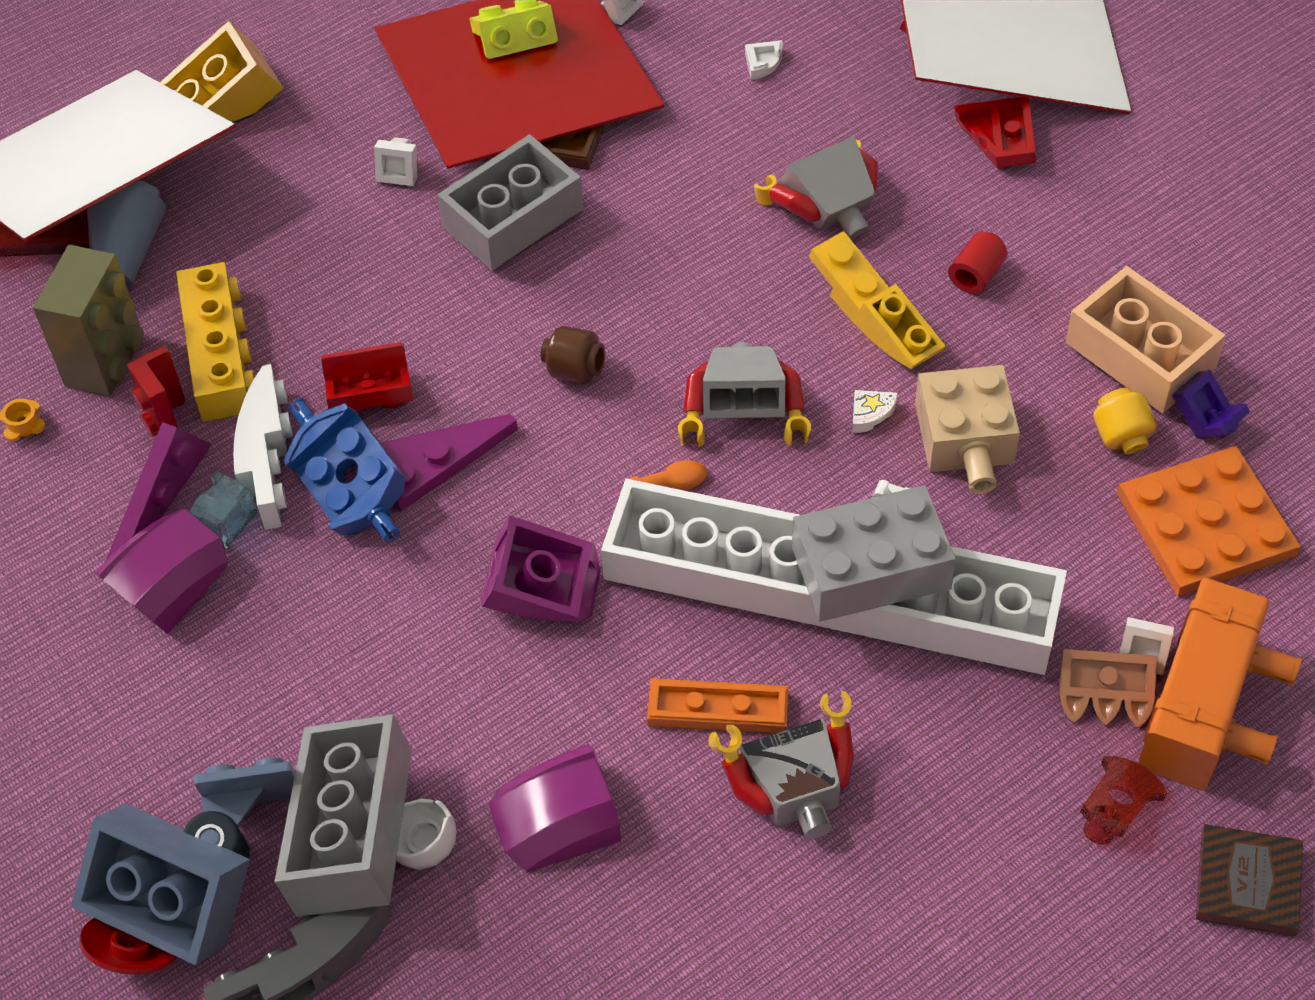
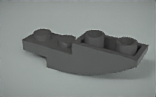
M384 905L305 917L299 925L290 928L297 946L288 950L278 949L265 955L261 962L242 971L232 970L223 973L215 979L213 984L203 988L207 1000H309L340 978L365 954L391 919L392 912L390 906Z

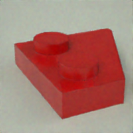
M1014 97L954 105L956 121L997 168L1036 163L1029 98Z

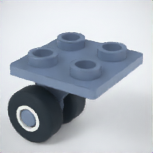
M272 757L256 761L254 763L255 766L235 768L233 765L220 764L207 768L206 773L195 774L194 786L202 798V813L193 817L186 824L183 832L197 838L200 837V839L218 844V846L249 858V846L239 827L256 804L290 800L296 772L292 763L289 761L284 762L281 758Z

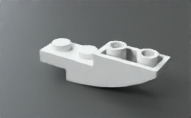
M271 364L261 367L244 398L237 420L233 453L235 476L242 498L256 496L258 510L265 530L282 527L280 509L287 508L283 484H275L274 475L282 474L279 457L285 456L288 451L286 438L293 437L289 413L281 412V405L288 404L283 379L275 381Z

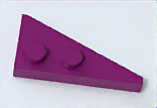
M511 414L381 442L380 444L406 477L404 492L394 505L402 512L518 430L517 420Z
M162 422L107 559L141 530L162 518L211 446L210 443Z

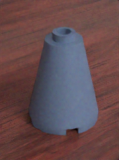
M141 180L87 208L89 248L116 255L121 272L125 276L127 289L132 287L167 208V199L165 198L162 201L159 198L160 190Z

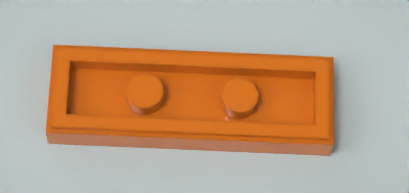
M651 678L647 725L649 727L727 731L726 725H734L740 732L776 734L787 729L789 686Z

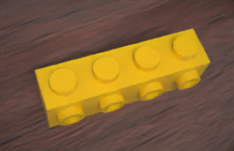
M225 262L176 271L194 397L202 421L207 422L237 416L240 413L249 387L254 380L253 371H246L245 364L252 362L247 338H240V332L247 331L242 307L235 308V302L242 300L237 277L229 278Z

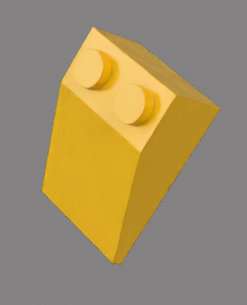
M230 21L160 82L231 122L256 113L283 89V86L256 44Z

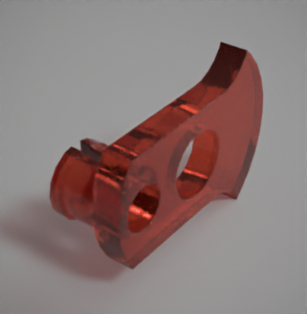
M1104 756L1101 765L1105 770V776L1084 802L1080 810L1087 820L1083 827L1084 834L1090 841L1096 844H1108L1114 836L1123 837L1147 803L1151 801H1164L1167 795L1162 783L1150 770L1135 761L1117 756ZM1116 789L1125 792L1132 799V803L1121 804L1111 798L1109 790Z

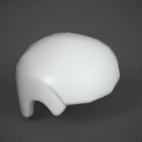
M421 798L404 803L396 861L402 866L422 870L438 865L450 854L456 841V823L448 808L441 801Z

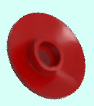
M96 918L88 921L80 934L79 942L83 954L95 965L112 972L130 975L148 974L168 967L177 959L176 956Z

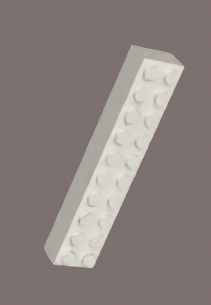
M625 479L601 549L604 580L1041 675L1046 673L1067 570L951 546L956 558L952 589L819 622L792 549L793 517L799 516V514Z

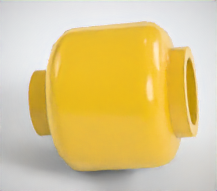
M1120 388L1105 394L1098 400L1099 406L1094 411L1093 420L1105 447L1111 450L1123 449L1124 454L1129 455L1139 452L1149 445L1147 439L1155 433L1157 422L1143 394L1131 392L1130 388Z

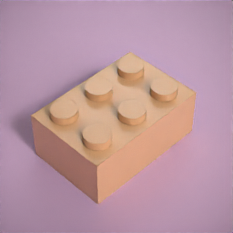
M1125 266L1071 311L1065 343L1125 387L1130 388L1132 392L1143 394L1148 403L1163 414L1176 403L1172 397L1174 392L1199 371H1213L1217 367L1226 335L1134 270Z

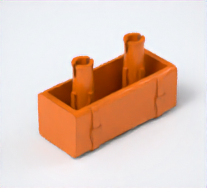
M1209 578L1201 580L1196 597L1191 601L1177 641L1178 648L1163 692L1156 701L1143 739L1144 746L1137 763L1139 768L1199 790H1206L1221 752L1225 753L1226 750L1263 762V764L1268 766L1278 736L1269 735L1235 723L1236 719L1232 717L1246 674L1254 672L1286 683L1292 687L1301 665L1302 658H1296L1261 646V642L1258 641L1270 604L1269 599Z

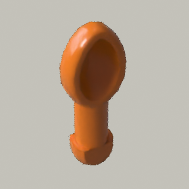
M681 460L669 465L665 471L643 477L636 475L630 479L689 491L704 482L707 477V468L697 461Z

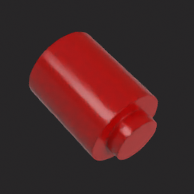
M976 232L948 269V275L953 284L969 294L981 293L1007 258V248L1002 239L994 233Z

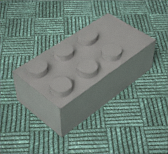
M394 714L304 727L275 877V884L296 917L390 905L412 749Z

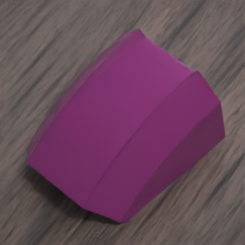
M182 509L155 521L141 530L115 551L94 573L168 634L228 565V559L220 536L189 511Z
M509 515L498 533L491 552L485 585L480 599L482 607L517 616L552 621H582L591 617L600 576L596 547L592 542Z
M590 744L563 753L527 770L499 788L488 803L504 852L525 871L531 872L621 842L620 824L613 799L610 796L595 752Z

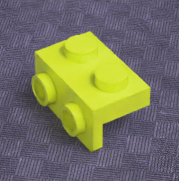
M515 0V7L501 10L500 5H494L479 9V16L469 19L472 32L481 36L485 57L492 59L556 43L558 37L551 5L537 0Z

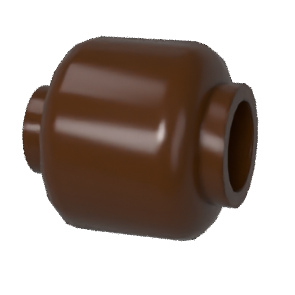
M568 326L557 328L550 338H546L543 341L540 353L541 361L546 363L548 374L556 380L585 384L602 372L606 355L605 346L603 343H600L596 333Z

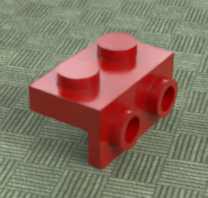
M401 342L326 354L321 357L328 410L342 404H347L359 413L366 408L378 406L394 408L402 405L404 402L413 401L404 344Z
M162 346L127 364L135 388L131 389V393L140 410L144 412L140 417L152 438L157 436L162 422L178 428L172 409L184 404L186 401L170 352L165 346Z

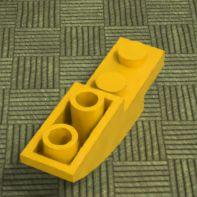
M844 231L811 249L809 259L832 286L830 297L846 316L889 356L906 367L913 369L945 349V344L897 284L888 287Z

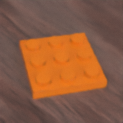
M1237 446L1120 483L1118 486L1117 495L1177 597L1198 590L1203 578L1223 582L1297 557L1301 546Z

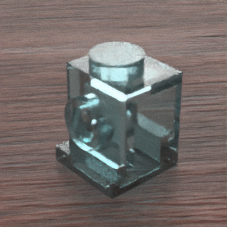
M215 470L211 475L213 485L207 492L198 496L190 512L220 536L223 547L226 550L257 515L258 511L249 487Z

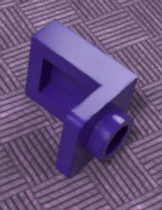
M1211 370L1199 371L1172 394L1196 437L1216 436V438H1224L1229 436L1239 428L1238 422L1250 412L1246 404H1229Z

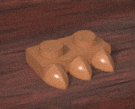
M1061 649L1058 695H1060L1061 705L1066 716L1071 722H1076L1083 715L1088 706L1089 699L1092 698L1096 715L1103 724L1107 725L1117 715L1121 702L1124 700L1128 717L1136 727H1140L1149 718L1154 706L1157 656Z

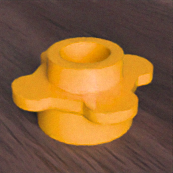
M15 399L4 406L0 412V421L5 424L6 429L3 434L8 441H17L20 437L39 434L45 429V421L38 414L41 409L39 403L34 400Z

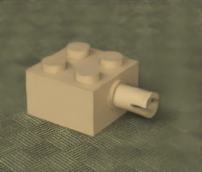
M996 365L918 373L915 407L929 472L966 469L969 481L968 486L972 493L984 494L996 488L997 483L992 466L1015 464L1020 436L1004 366Z

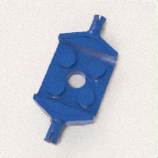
M303 398L294 400L293 402L297 407L291 403L289 411L300 423V429L294 437L283 462L297 473L331 521L328 526L340 535L359 534L373 525L382 536L384 542L390 543L396 540L392 534L399 537L401 531L389 517L392 513L390 508L403 494L406 477L356 410L347 404H342L314 415ZM357 464V476L353 481L345 483L344 475L346 470L350 466Z

